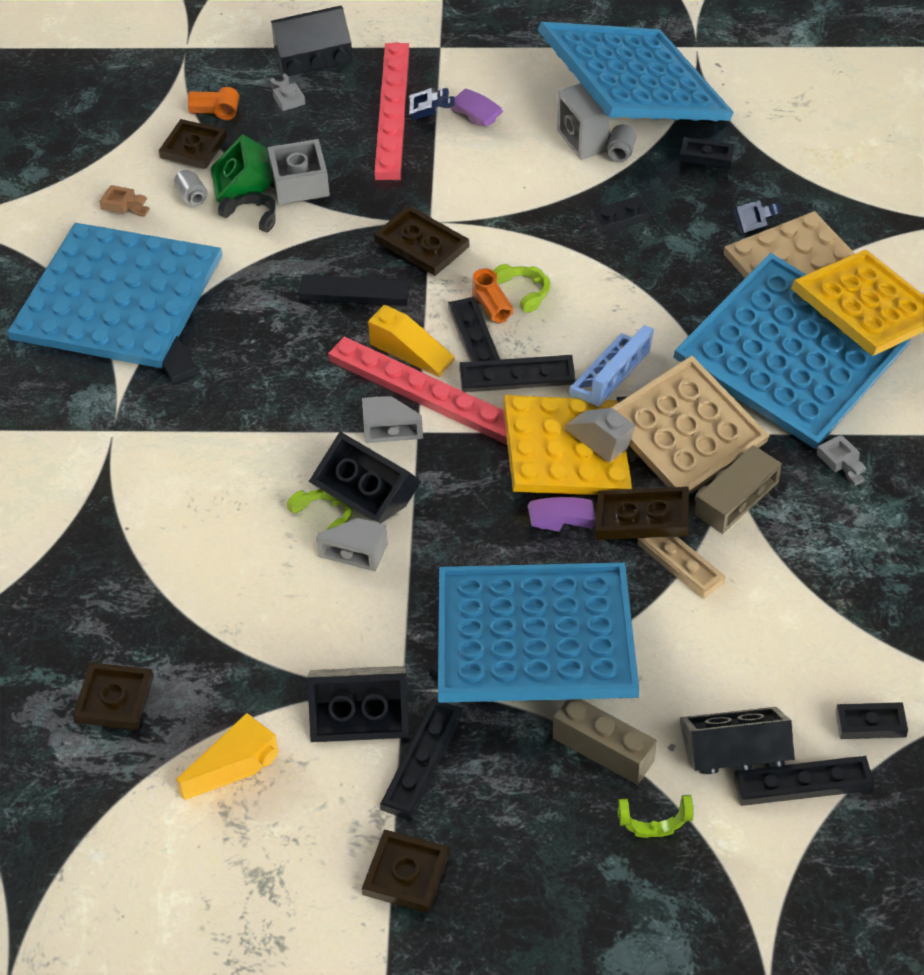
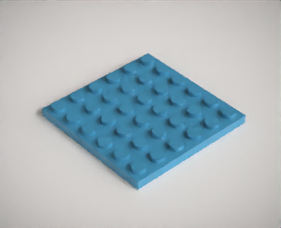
M541 21L538 31L544 37L545 42L553 48L556 55L562 59L569 71L576 76L580 84L586 88L591 94L592 99L600 105L607 116L611 118H651L654 120L659 118L672 120L691 119L693 121L711 120L714 122L731 120L734 113L733 110L660 29Z
M75 222L7 331L9 339L162 368V362L176 336H180L223 256L220 247Z
M770 253L674 351L673 358L682 362L688 357L693 356L730 395L812 448L817 449L907 348L911 338L872 356L791 289L794 280L806 274Z
M625 562L439 567L438 702L639 698V681Z

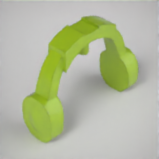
M506 263L497 266L493 270L497 275L498 284L507 282L514 276L519 275L532 278L534 284L538 282L543 288L538 293L532 292L521 299L520 308L525 313L536 310L550 291L551 283L549 277L537 267H511Z
M321 489L308 493L303 490L297 491L287 501V509L294 514L302 511L310 502L317 499L331 500L334 507L340 504L345 509V514L342 518H338L331 523L327 530L349 522L353 513V508Z
M682 795L679 812L674 818L671 817L664 821L647 823L633 820L629 813L628 799H618L617 814L620 826L625 825L637 837H664L674 834V830L680 828L686 821H693L694 805L691 795Z

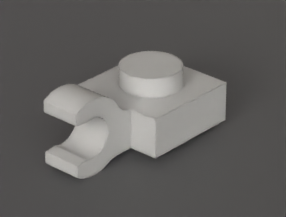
M842 435L817 447V455L834 472L843 469L846 478L854 486L864 482V478L860 473L866 471V467L859 461L860 452Z

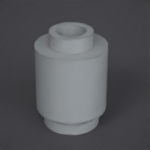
M620 124L612 129L607 151L613 161L624 162L632 155L637 134L631 126Z
M182 170L176 174L174 187L184 203L190 207L202 204L207 198L208 191L197 174L190 170Z

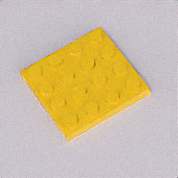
M866 249L797 278L792 284L791 289L872 356L924 332V295Z
M504 395L503 410L513 492L598 495V491L632 489L626 450L609 463L565 430L566 424L583 411L611 408L618 403V400H605L598 407L579 398Z

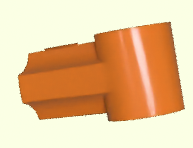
M223 87L218 92L189 91L188 111L192 114H215L222 120H231L236 115L240 95L232 87Z
M487 268L475 271L472 281V297L475 296L477 303L482 305L491 321H495L497 324L507 321L513 315V307L497 284L496 273Z

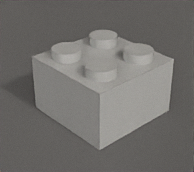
M581 84L559 90L557 131L580 160L606 152L608 140L610 139L609 120L611 117L604 113V110L592 99L591 94Z
M319 139L268 147L271 175L278 204L330 196L328 173Z

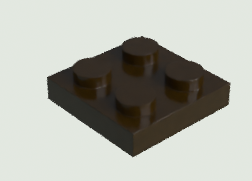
M180 119L158 150L159 156L162 159L206 169L226 140V129Z
M90 662L73 713L74 722L138 730L154 678L152 669Z
M384 829L361 888L362 895L429 913L450 854V847Z

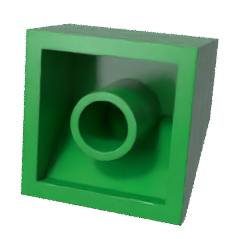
M243 134L211 166L215 198L219 203L226 197L233 199L239 195L248 194L250 191L262 193L273 182L267 148Z

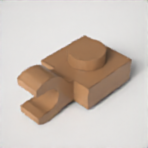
M110 185L99 201L102 210L125 214L127 209H130L134 214L144 217L150 210L149 207L143 206L147 200L146 196L135 195L134 189Z

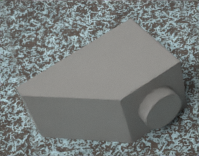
M392 396L362 398L365 443L423 439L422 415Z
M613 408L583 411L565 426V430L609 463L628 449L635 428V424Z
M356 518L321 532L316 537L318 557L376 572L388 545L387 527L374 520L368 521Z

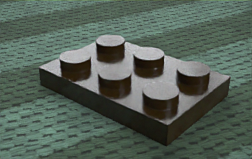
M409 205L374 233L375 242L434 276L470 247L467 237Z
M689 487L598 491L595 525L596 540L689 536Z

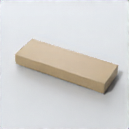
M679 537L638 538V546L702 599H705L725 583L726 576Z

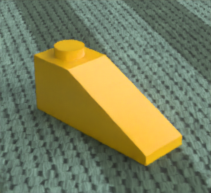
M385 304L368 321L370 345L437 377H440L455 360V356L408 315Z
M246 713L176 778L180 797L184 800L252 776L264 766L270 765L279 752L276 735Z

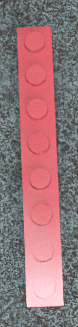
M385 43L375 180H401L410 53L409 43Z
M345 336L328 353L330 362L507 445L504 410Z

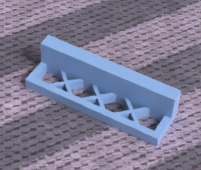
M643 325L633 337L621 333L574 382L569 389V395L600 407L650 352L654 329ZM592 387L591 392L584 390L582 388Z

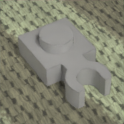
M283 74L282 82H277L274 78L270 79L274 99L282 111L305 105V96L296 82L290 84L288 75Z

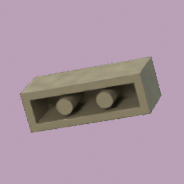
M754 445L745 453H739L734 459L733 464L726 470H720L712 483L707 487L703 486L697 492L694 515L724 534L779 483L782 463Z
M567 699L553 716V739L636 785L640 783L655 761L656 739L582 699Z

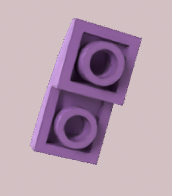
M466 88L454 97V106L451 107V110L454 112L466 114L471 123L485 127L494 123L496 118L503 113L502 108L495 102Z
M554 497L530 501L528 504L531 526L540 529L560 532L564 523L592 529L596 522L593 503L589 499Z

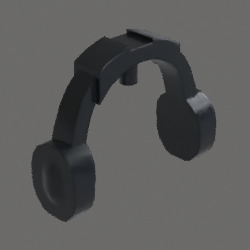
M250 191L248 194L239 195L233 199L226 197L219 204L218 215L225 218L232 215L236 207L243 203H256L257 206L264 205L269 211H266L261 217L259 230L268 233L275 225V200L269 195Z

